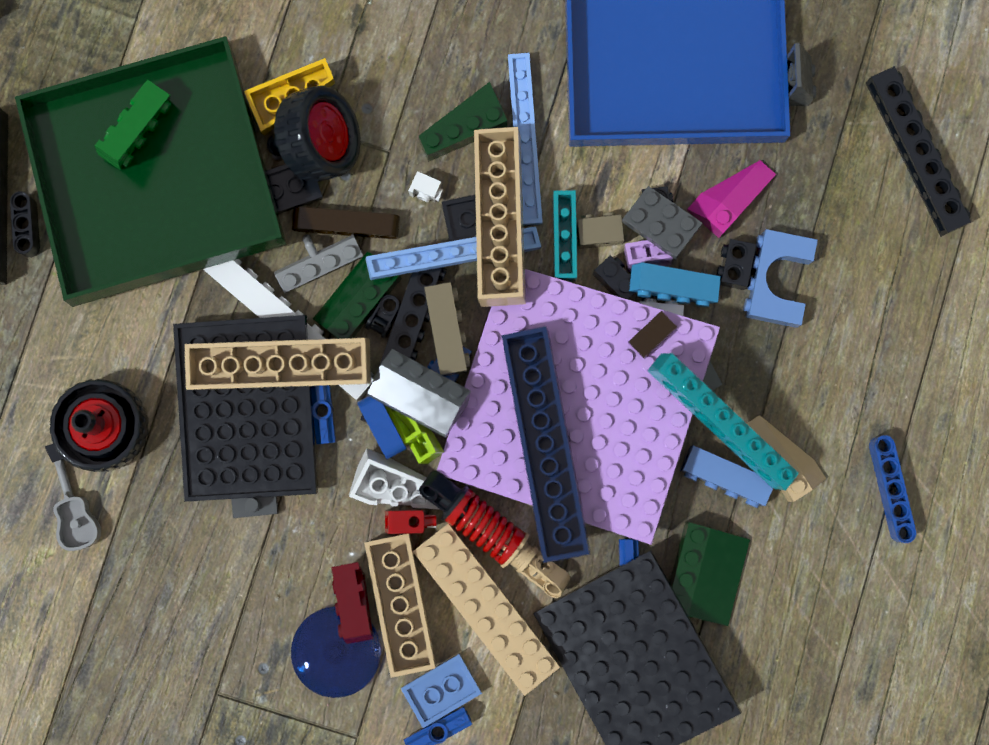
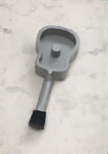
M47 445L45 449L52 463H55L64 494V500L54 505V514L57 518V542L63 549L68 551L85 549L94 545L100 539V524L90 512L87 499L82 496L74 497L63 456L57 452L55 445Z

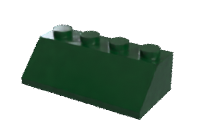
M368 251L313 318L314 321L337 339L354 338L369 320L380 300L384 296L389 295L402 279L400 275L370 280L365 259L366 256L373 254Z

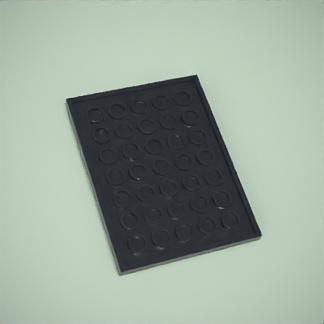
M307 315L173 324L184 502L317 494L311 386L186 390L185 344L308 340Z
M651 550L533 613L605 745H680L740 715L742 712Z

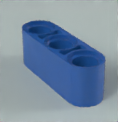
M369 396L357 402L387 460L407 449L384 404Z

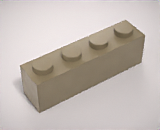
M451 282L424 287L440 375L450 376L466 373V367L471 365L469 354H464L462 346L467 344L465 332H460L458 323L463 321L461 310H456L454 301H459L457 289L452 288Z

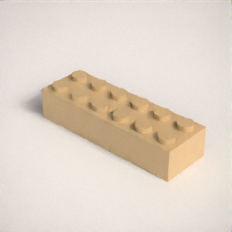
M407 533L365 542L390 677L393 678L435 669L436 660L415 555L413 553L411 534Z

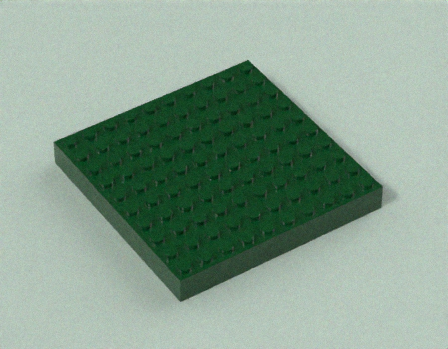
M227 36L15 96L63 300L70 306L75 307L287 245L233 49ZM148 79L170 94V103L172 104L165 114L161 113L157 118L159 123L152 132L150 130L147 132L144 145L140 149L136 148L132 153L134 158L131 163L119 170L97 154L95 144L99 140L105 141L104 137L107 129L111 125L117 126L119 114L126 107L129 109L132 107L130 105L131 99Z

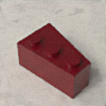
M359 562L331 567L333 591L337 598L335 609L337 616H340L341 624H338L340 638H343L347 644L374 639L365 574Z

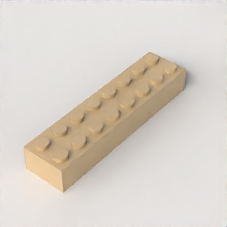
M518 127L474 130L478 301L481 307L526 304L521 137Z
M370 338L185 344L186 390L371 384Z
M447 524L413 551L524 696L560 668L558 662L451 525Z

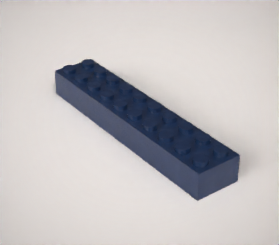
M545 326L501 335L543 563L590 555L591 551L549 331Z

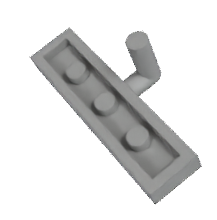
M306 234L303 236V242L309 256L275 271L274 275L283 292L286 293L362 257L363 254L354 235L317 251L311 236Z

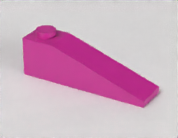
M759 160L702 192L687 208V211L720 238L774 178L776 173Z

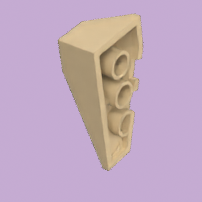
M759 415L747 423L799 473L786 491L781 490L788 502H795L826 479L812 457Z

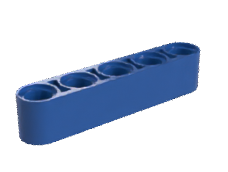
M887 435L876 436L870 441L869 449L889 533L896 542L910 543L916 537V528L895 442ZM880 440H883L886 444L883 452L878 448ZM886 461L891 465L889 473H886L883 469ZM891 483L896 486V493L894 495H891L888 490ZM896 505H899L902 510L899 517L894 514ZM902 527L907 531V535L903 539L899 535V530Z

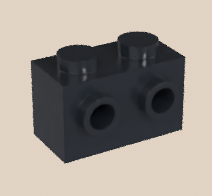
M610 255L594 270L593 276L612 295L629 300L636 293L629 291L631 273L628 274L623 269L625 266L617 257L613 258Z

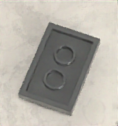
M650 186L645 189L622 219V223L675 260L702 226L701 221Z

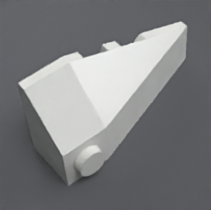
M366 448L357 466L349 497L369 505L381 503L397 507L398 505H409L413 508L439 509L429 500L423 498L419 492V487L427 477L391 458L387 460L384 455Z

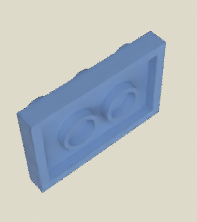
M460 653L401 687L404 696L423 728L482 694Z

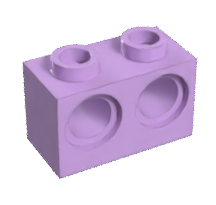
M648 240L625 244L624 255L628 272H631L632 265L641 262L660 266H669L672 263L673 258Z

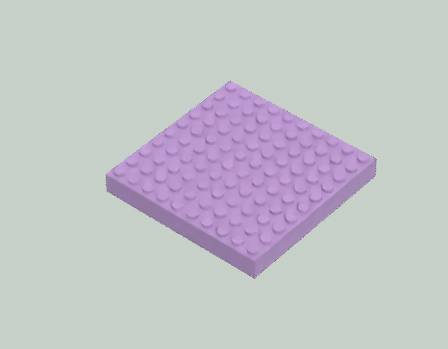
M525 269L526 304L491 306L465 384V388L471 391L468 405L449 432L437 471L447 478L533 506L501 335L546 326L549 331L585 523L652 545L693 414L647 370L661 353H673L703 382L720 327ZM662 311L677 326V329L643 359L628 341Z

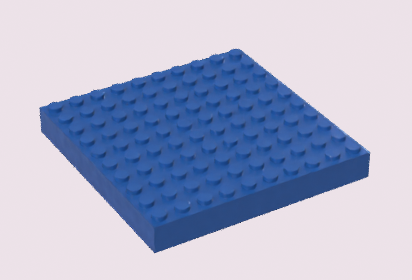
M565 0L569 147L783 143L790 137L785 0Z

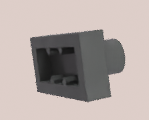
M277 496L231 499L233 518L279 514Z

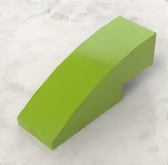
M385 406L403 443L410 446L419 464H428L444 453L431 429Z

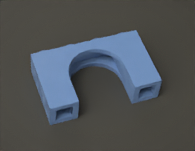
M765 229L761 235H758L756 240V247L759 248L758 254L754 256L752 269H755L754 275L750 277L748 282V290H751L750 296L746 298L743 308L744 311H747L746 318L794 328L802 325L806 304L775 296L768 288L766 273L770 264L778 260H788L809 265L814 261L817 239Z

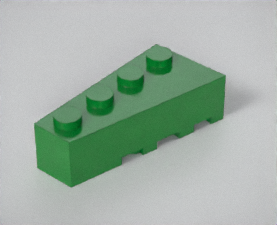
M147 79L131 99L130 105L132 107L130 109L126 107L119 114L117 126L111 125L106 131L105 141L99 140L95 144L97 154L119 170L123 166L127 167L134 158L132 153L135 149H140L144 145L147 132L149 130L152 132L158 125L159 121L157 118L161 113L165 114L172 104L170 103V94Z

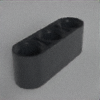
M18 191L10 199L13 247L16 252L32 258L40 251L37 202L27 193ZM27 199L26 206L21 208L20 203ZM28 220L29 225L27 228L22 229L23 222ZM30 241L29 249L24 251V244Z

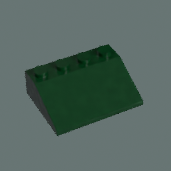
M685 522L670 585L689 617L725 626L729 625L750 539Z

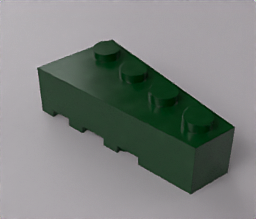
M488 82L419 135V141L428 162L473 143L474 130L507 128V118L491 83Z

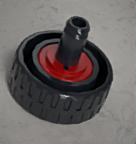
M314 86L289 94L282 100L275 116V135H271L266 143L268 151L274 156L281 155L288 168L306 181H324L348 173L358 159L361 146L358 121L348 101L338 91L327 86Z
M90 379L85 382H79L67 389L53 407L49 428L51 440L57 452L63 456V459L77 468L91 472L114 471V469H120L133 461L145 445L149 431L147 412L142 405V401L135 393L119 383L104 379Z

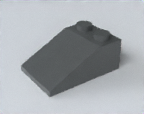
M795 43L787 54L789 106H809L816 97V86L813 85L812 79L815 76V65L812 64V58L800 43Z

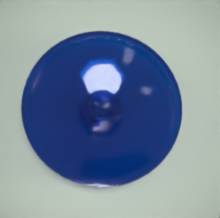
M335 606L320 609L301 623L292 641L291 660L296 675L308 689L321 696L340 698L360 691L374 677L381 660V642L378 632L372 624L374 639L347 644L339 636L338 624H341L340 616L336 614Z

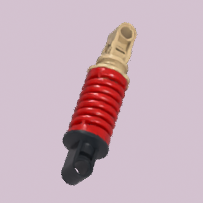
M438 471L430 472L419 487V492L423 498L429 500L443 511L440 518L442 521H446L449 525L454 526L460 520L456 530L461 531L465 528L462 533L465 537L472 533L469 540L475 542L478 538L476 542L477 547H482L485 543L483 551L487 553L492 549L490 557L495 558L494 560L501 567L504 568L511 564L516 568L515 571L522 573L548 596L559 598L570 581L569 573L553 561L544 563L541 566L543 562L542 553L535 545L531 546V544H528L529 534L527 532L525 533L518 526L514 527L513 522H507V518L501 516L499 511H494L491 505L487 506L485 500L480 501V497L469 489V486L466 485L460 489Z

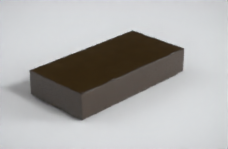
M660 311L628 343L645 359L677 329V326Z

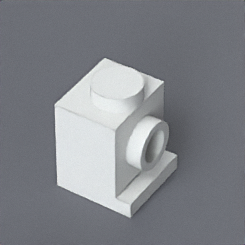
M417 171L408 192L411 197L417 194V198L425 202L430 200L439 202L444 189H441V181Z

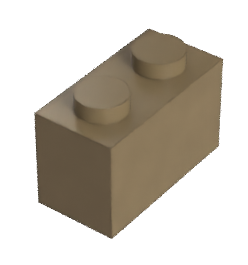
M608 212L602 214L603 217H594V215L589 214L581 216V219H577L579 249L622 245L624 234L621 215H616L615 212Z

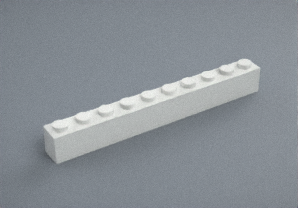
M239 259L203 269L259 318L304 315L299 310L296 312L292 311L289 308L291 303L283 296L278 299L272 294L275 290L266 282L263 284L259 283L256 280L258 275L250 268L245 271L239 266L242 263ZM307 323L308 340L325 339L322 336L325 333L315 324L311 327ZM371 372V384H372V382H373V380H374V379H372V377L374 376V374H373L372 372ZM371 384L339 386L357 401H360L368 392Z

